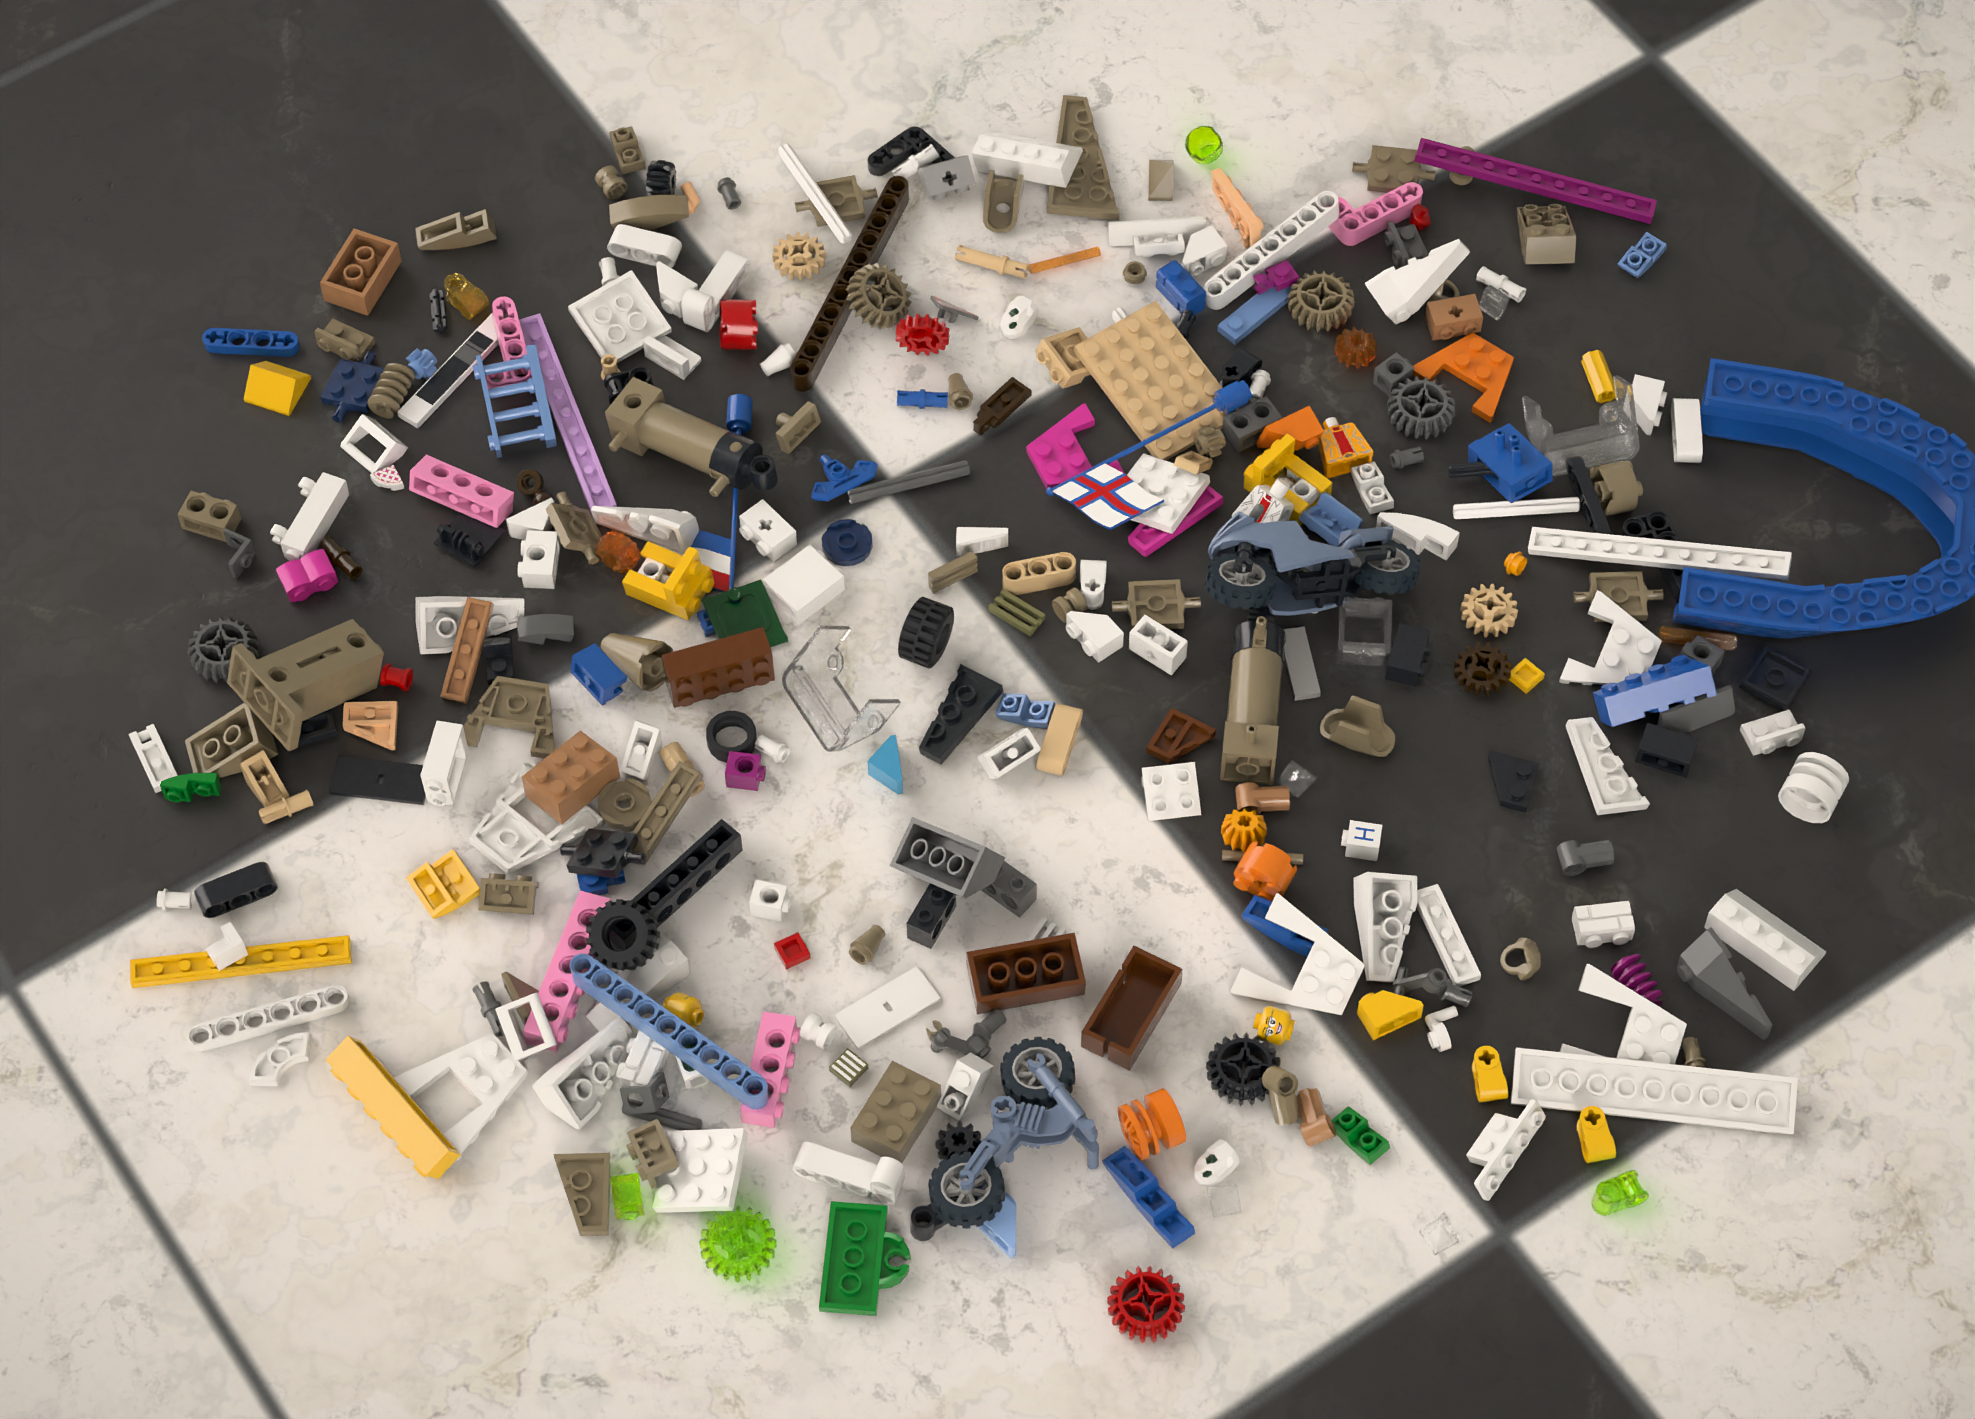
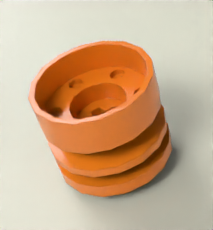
M1164 1088L1144 1096L1145 1108L1137 1099L1131 1101L1130 1106L1124 1104L1118 1107V1117L1124 1138L1140 1161L1149 1158V1152L1153 1156L1159 1154L1158 1140L1167 1150L1186 1142V1132L1180 1113L1172 1097Z

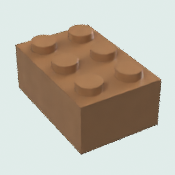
M354 228L320 282L324 301L368 316L402 262L398 243Z
M580 730L524 774L522 782L526 798L562 825L595 799L608 783L620 779L617 757Z

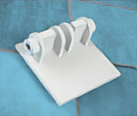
M1195 762L1142 768L1143 777L1141 779L1145 792L1148 821L1201 815Z

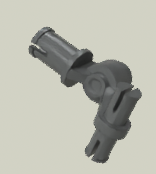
M1405 967L1398 968L1397 979L1393 981L1392 985L1395 994L1405 996L1407 991L1423 987L1429 993H1436L1440 1000L1447 999L1465 1008L1471 1001L1472 991L1451 984V980L1447 979L1446 973L1440 968L1431 969L1427 973L1408 977L1410 972L1408 968L1406 970Z
M994 1009L983 1021L973 1025V1034L966 1041L951 1036L949 1029L941 1028L932 1037L931 1050L935 1053H939L942 1049L963 1055L973 1053L983 1059L992 1050L988 1046L991 1035L1002 1024L1006 1023V1017L1000 1010Z

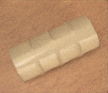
M672 742L660 750L659 755L666 768L670 771V774L679 761L695 769L692 761L689 760L686 752L678 742ZM702 779L690 797L695 796L704 789L705 784Z

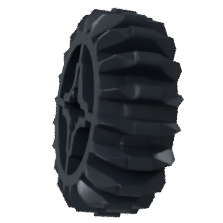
M1235 1032L1232 1040L1225 1036L1222 1039V1044L1216 1042L1214 1051L1209 1052V1061L1206 1062L1207 1079L1212 1081V1090H1218L1219 1098L1228 1095L1227 1101L1229 1104L1234 1099H1237L1240 1107L1243 1105L1244 1100H1248L1252 1106L1255 1103V1098L1263 1102L1265 1094L1270 1095L1269 1090L1262 1083V1077L1269 1067H1279L1281 1060L1280 1057H1275L1277 1052L1275 1048H1269L1268 1040L1262 1043L1259 1042L1258 1034L1253 1039H1250L1247 1032L1243 1038H1239ZM1239 1054V1055H1238L1237 1057H1235V1058H1229V1057H1231V1056H1233V1055ZM1243 1062H1245V1068H1247L1244 1077L1241 1070ZM1229 1078H1233L1234 1080H1236L1237 1083L1231 1081ZM1252 1080H1258L1255 1083L1248 1084Z

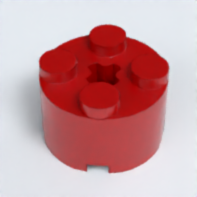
M720 300L719 332L721 349H756V335L758 333V322L755 320L756 300Z

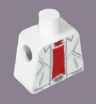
M1277 478L1272 488L1268 485L1256 486L1233 512L1232 517L1239 511L1249 515L1255 505L1262 504L1264 511L1257 523L1289 521L1294 504L1284 496L1290 488V484L1283 479Z

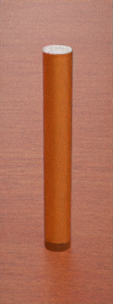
M1099 246L1029 264V272L1034 274L1101 256Z

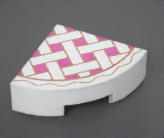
M394 465L370 474L371 480L378 487L391 488L394 491L404 489L403 482Z

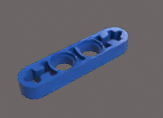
M210 328L202 335L204 347L211 353L291 357L300 350L297 335L289 331ZM237 338L245 339V342L241 345L232 344ZM262 339L270 341L268 345L263 347L257 345Z

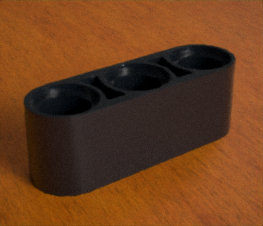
M258 862L198 886L194 891V895L205 918H214L268 897L276 892L278 886L268 863Z

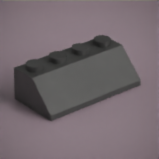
M912 817L890 866L963 898H968L994 883L1006 857L985 846Z

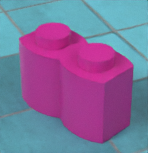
M324 549L310 552L301 559L289 561L276 569L279 580L290 602L304 601L314 592L327 591L338 583L336 573Z

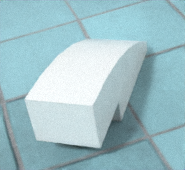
M1380 512L1377 517L1376 527L1392 526L1394 528L1392 540L1406 545V548L1414 550L1418 555L1425 548L1442 559L1447 560L1457 548L1460 532L1441 523L1401 513Z

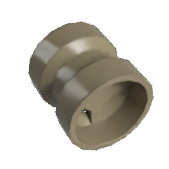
M614 166L603 167L595 176V181L603 188V193L610 200L620 198L627 191V183L620 177L618 170Z
M1072 588L1067 591L1066 596H1059L1052 601L1054 612L1064 623L1067 622V613L1070 611L1084 612L1088 609L1084 596L1077 588Z

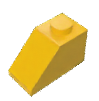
M1382 990L1376 994L1369 993L1363 996L1358 1004L1357 1015L1371 1038L1375 1040L1420 1019L1424 1005L1419 1000Z

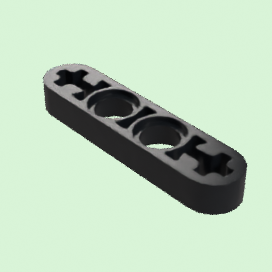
M1582 457L1567 458L1566 470L1576 497L1579 498L1580 507L1590 532L1612 535Z

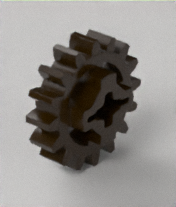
M1476 642V648L1472 649L1467 645L1466 653L1461 651L1458 653V659L1454 661V678H1458L1459 686L1465 685V692L1468 693L1473 689L1475 690V696H1478L1480 691H1484L1485 695L1489 696L1490 690L1499 693L1500 686H1507V679L1511 678V661L1507 660L1506 652L1500 654L1499 646L1491 649L1488 642L1485 647H1481L1480 643ZM1470 663V665H1468V669L1465 670L1466 665ZM1500 668V672L1496 676L1495 674L1497 673V669Z

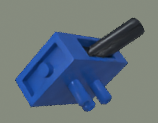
M1510 423L1468 445L1469 463L1448 466L1449 478L1483 476L1511 504L1553 481L1552 462Z

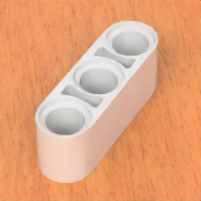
M620 224L616 226L607 249L611 254L620 258L656 266V263L660 261L672 268L682 249V244L672 236Z
M1673 398L1671 403V424L1674 462L1701 463L1703 444L1699 399Z

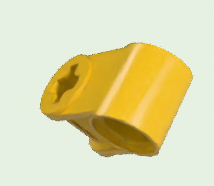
M1491 1046L1479 1047L1474 1054L1472 1063L1475 1090L1479 1103L1507 1099V1081L1503 1074L1497 1050Z
M1596 1106L1585 1107L1581 1111L1576 1125L1585 1162L1588 1164L1615 1158V1143L1610 1134L1603 1110Z

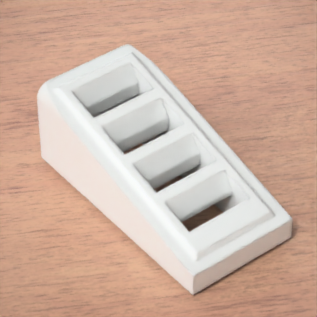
M957 527L956 556H963L972 551L976 554L1008 547V528Z

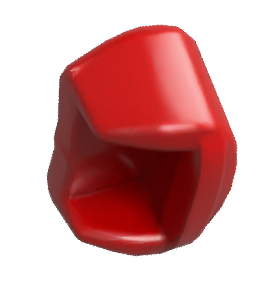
M1421 204L1414 205L1409 216L1410 225L1415 224L1417 230L1426 229L1431 224L1428 209Z

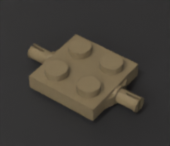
M1372 145L1371 157L1368 163L1353 162L1352 172L1367 173V191L1388 193L1409 182L1418 184L1420 179L1433 181L1435 179V170L1421 169L1420 163L1414 161L1417 153L1415 149Z
M855 175L816 182L843 222L865 219L864 200L878 198L876 188L862 191L857 184ZM810 198L807 201L795 202L796 213L811 210L815 216L817 227L828 225Z
M566 492L558 493L556 498L560 504L550 503L545 510L560 538V543L566 549L582 551L589 564H596L599 561L596 554L602 555L608 547L590 511L573 505Z
M1642 571L1590 573L1589 592H1574L1573 595L1574 603L1590 602L1591 605L1598 590L1637 621H1647L1648 600H1663L1664 597L1663 589L1647 590L1643 582ZM1594 617V622H1606Z
M1180 579L1128 582L1129 595L1127 601H1112V612L1128 611L1132 629L1144 615H1147L1168 629H1183L1185 608H1201L1200 597H1184L1181 591Z

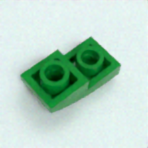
M217 773L178 775L165 779L160 783L164 798L176 803L181 801L191 802L193 793L201 796H219L222 788Z
M1349 1106L1331 1120L1336 1135L1369 1165L1390 1149L1389 1141L1371 1129L1368 1120Z

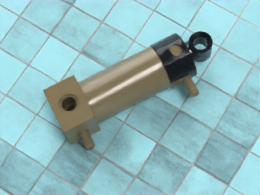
M633 377L605 411L612 441L609 444L610 450L616 452L622 447L643 456L650 448L702 471L717 480L709 490L710 494L714 497H717L727 484L742 490L753 482V485L758 490L765 491L775 487L778 482L775 462L770 456L763 455V448L760 443L665 403L662 389Z
M1261 606L1260 608L1250 607L1248 621L1238 625L1234 631L1227 721H1225L1220 780L1253 782L1265 785H1273L1279 730L1277 722L1286 634L1280 626L1274 624L1275 615L1270 613L1267 606Z

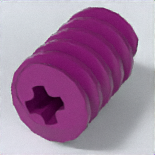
M1640 954L1624 957L1611 967L1612 977L1616 981L1659 1007L1663 1004V1001L1658 1000L1663 995V991L1660 989L1653 991L1658 984L1657 981L1647 982L1652 977V973L1649 971L1642 973L1647 968L1646 963L1636 964L1641 959Z

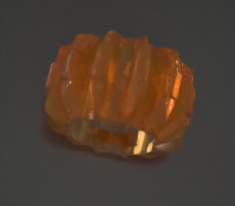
M1353 326L1351 331L1344 328L1342 335H1338L1334 352L1338 356L1339 363L1346 362L1347 368L1355 365L1358 370L1360 364L1367 367L1370 361L1374 360L1377 343L1374 340L1373 333H1366L1365 328L1360 331L1356 330L1355 326Z
M615 530L603 535L596 545V553L601 557L600 561L604 562L607 567L612 568L614 572L618 571L622 574L636 566L641 552L636 547L637 544L630 540V537L625 536L621 531L618 533Z

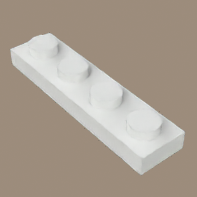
M1435 884L1417 890L1416 907L1452 983L1460 987L1480 980L1481 973L1439 885Z

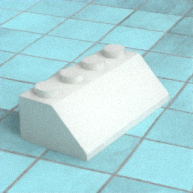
M991 132L979 136L972 151V156L977 172L989 174V170H994L995 175L1018 179V174L1024 175V180L1066 188L1083 149L1081 147Z
M1738 889L1724 894L1710 910L1704 926L1705 929L1712 927L1722 941L1793 991L1826 954L1825 950Z

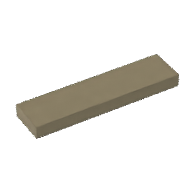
M681 761L677 763L632 832L636 833L639 840L633 852L646 854L644 865L703 777L702 773Z

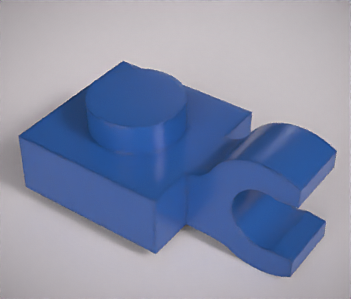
M623 869L617 878L577 874L580 891L595 895L608 894L607 886L626 882Z

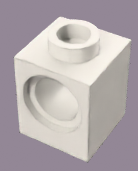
M755 880L749 900L750 916L782 922L784 913H789L792 903V897L788 896L787 886ZM771 899L776 900V902L774 903H767L766 901Z

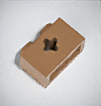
M1470 294L1427 302L1425 319L1434 341L1481 332L1483 315L1476 295Z

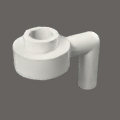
M1455 1006L1428 1014L1425 1017V1022L1431 1031L1427 1033L1429 1043L1433 1049L1437 1048L1439 1052L1451 1049V1040L1442 1021L1458 1016Z

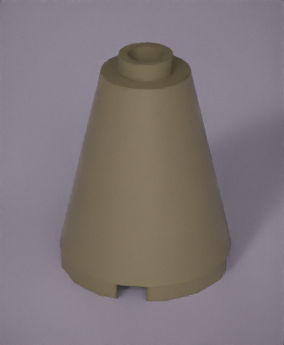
M610 633L603 638L600 645L601 650L640 689L652 692L664 684L662 655L673 652L671 646L663 641Z

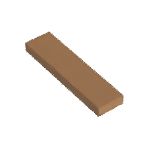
M467 597L440 695L442 699L464 704L468 703L494 607L492 602Z

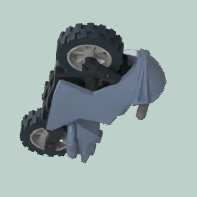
M1262 504L1255 505L1249 515L1240 511L1236 513L1218 530L1208 548V554L1212 562L1208 565L1205 589L1207 592H1210V596L1213 599H1218V602L1223 605L1229 604L1232 608H1237L1238 606L1242 607V609H1249L1250 607L1260 608L1262 604L1268 605L1269 611L1273 615L1290 616L1342 606L1346 602L1344 595L1355 599L1360 590L1373 589L1381 594L1382 592H1387V594H1394L1395 592L1399 594L1405 593L1406 590L1410 591L1414 585L1416 586L1421 567L1420 557L1415 555L1414 550L1406 548L1407 546L1402 543L1396 544L1395 541H1392L1394 531L1392 526L1342 531L1338 547L1309 540L1297 521L1257 523L1264 511Z

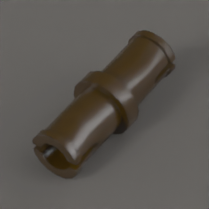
M326 536L320 541V549L325 550L335 567H340L350 579H356L361 575L363 568L351 557L350 552L346 548H342L331 536Z

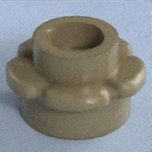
M1133 261L1126 265L1123 270V276H1125V281L1130 284H1140L1144 282L1147 271L1142 263Z

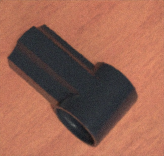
M959 1196L949 1197L954 1202L959 1198ZM931 1204L927 1206L921 1205L912 1210L910 1233L916 1240L927 1241L934 1236L935 1231L949 1222L940 1220L938 1213L934 1212ZM920 1221H926V1222H928L929 1224H928V1225H925V1226H921V1225H918L917 1223L920 1222Z

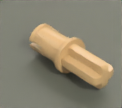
M305 790L286 799L282 797V801L260 809L259 815L262 822L267 824L287 815L292 817V813L314 805L308 790Z

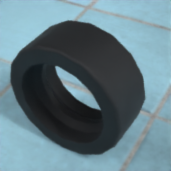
M724 711L714 716L706 728L707 747L711 755L717 760L727 763L729 751L752 754L757 740L756 727L752 719L739 711ZM727 727H739L746 731L747 739L741 745L725 747L716 741V734Z

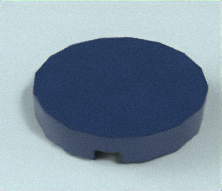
M852 519L838 520L830 524L821 538L822 551L827 559L840 566H855L863 562L870 555L873 548L872 534L868 527L863 523L862 525L856 523V520Z

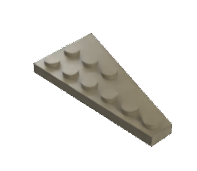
M1063 95L1056 143L1081 147L1083 152L1066 188L1050 185L1047 214L1119 220V211L1116 207L1115 196L1109 182L1103 153L1099 146L1098 135L1094 128L1087 97Z

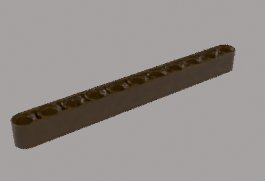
M893 176L887 181L790 367L791 383L795 390L801 392L808 391L813 387L853 310L849 309L852 302L846 300L850 294L846 291L850 278L859 268L861 269L868 264L872 266L878 262L909 202V184L906 178Z

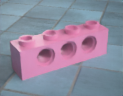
M425 455L410 470V491L495 528L513 512L514 492L429 455Z
M763 1011L750 1068L766 1080L768 1092L772 1093V1095L769 1096L766 1106L758 1110L751 1109L742 1103L740 1109L742 1123L775 1128L777 1118H782L784 1102H781L783 1093L787 1094L790 1077L786 1076L788 1068L793 1069L795 1052H792L793 1045L798 1044L800 1040L801 1028L797 1027L796 1016ZM774 1043H782V1044H783L781 1047H778V1048H775V1047H772V1046H771V1045H773ZM770 1067H775L778 1069L777 1071L771 1073L766 1071V1069ZM755 1089L749 1093L752 1095H757L762 1091Z

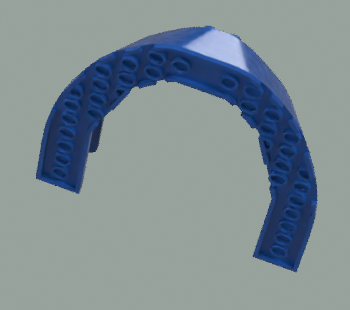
M1711 358L1700 407L1701 430L1704 435L1799 450L1852 474L1856 479H1861L1890 494L1900 501L1904 507L1908 508L1937 541L1941 551V558L1920 568L1919 572L1908 577L1907 575L1872 578L1864 579L1862 583H1840L1825 587L1824 584L1800 586L1684 567L1679 603L1674 608L1672 623L1760 637L1788 639L1905 623L1940 614L1967 601L1975 595V454L1967 448V443L1954 433L1948 434L1944 428L1935 426L1920 418L1921 414L1890 399H1879L1867 393L1846 387L1843 382L1817 375Z

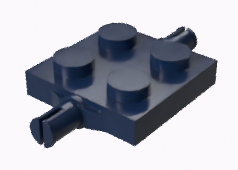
M366 351L361 362L339 360L320 396L322 403L333 405L337 408L332 416L335 422L341 423L348 411L368 413L370 408L367 401L384 368L371 365L376 357L374 352Z

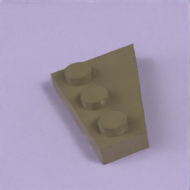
M610 1153L553 1154L580 1236L609 1235Z

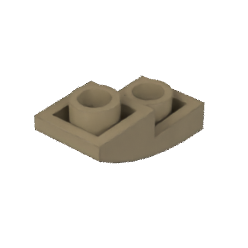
M623 127L610 131L609 136L622 174L646 169L633 127Z

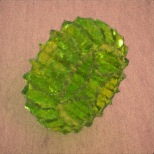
M738 1205L736 1212L725 1211L723 1216L716 1212L714 1215L716 1221L708 1220L706 1222L708 1229H702L701 1236L704 1239L699 1241V1246L703 1249L700 1253L701 1258L706 1260V1267L708 1269L713 1268L714 1275L718 1276L723 1273L724 1280L726 1281L733 1275L736 1282L740 1281V1276L745 1275L746 1279L750 1281L752 1272L759 1276L761 1275L762 1270L760 1266L769 1268V1259H774L775 1257L773 1249L777 1247V1241L774 1239L776 1236L775 1230L770 1228V1221L768 1219L762 1220L763 1215L760 1211L753 1215L752 1208L749 1207L745 1212H742L741 1207ZM748 1229L754 1231L760 1237L761 1243L755 1242L753 1238L748 1236ZM716 1244L728 1251V1259L722 1257L716 1251Z

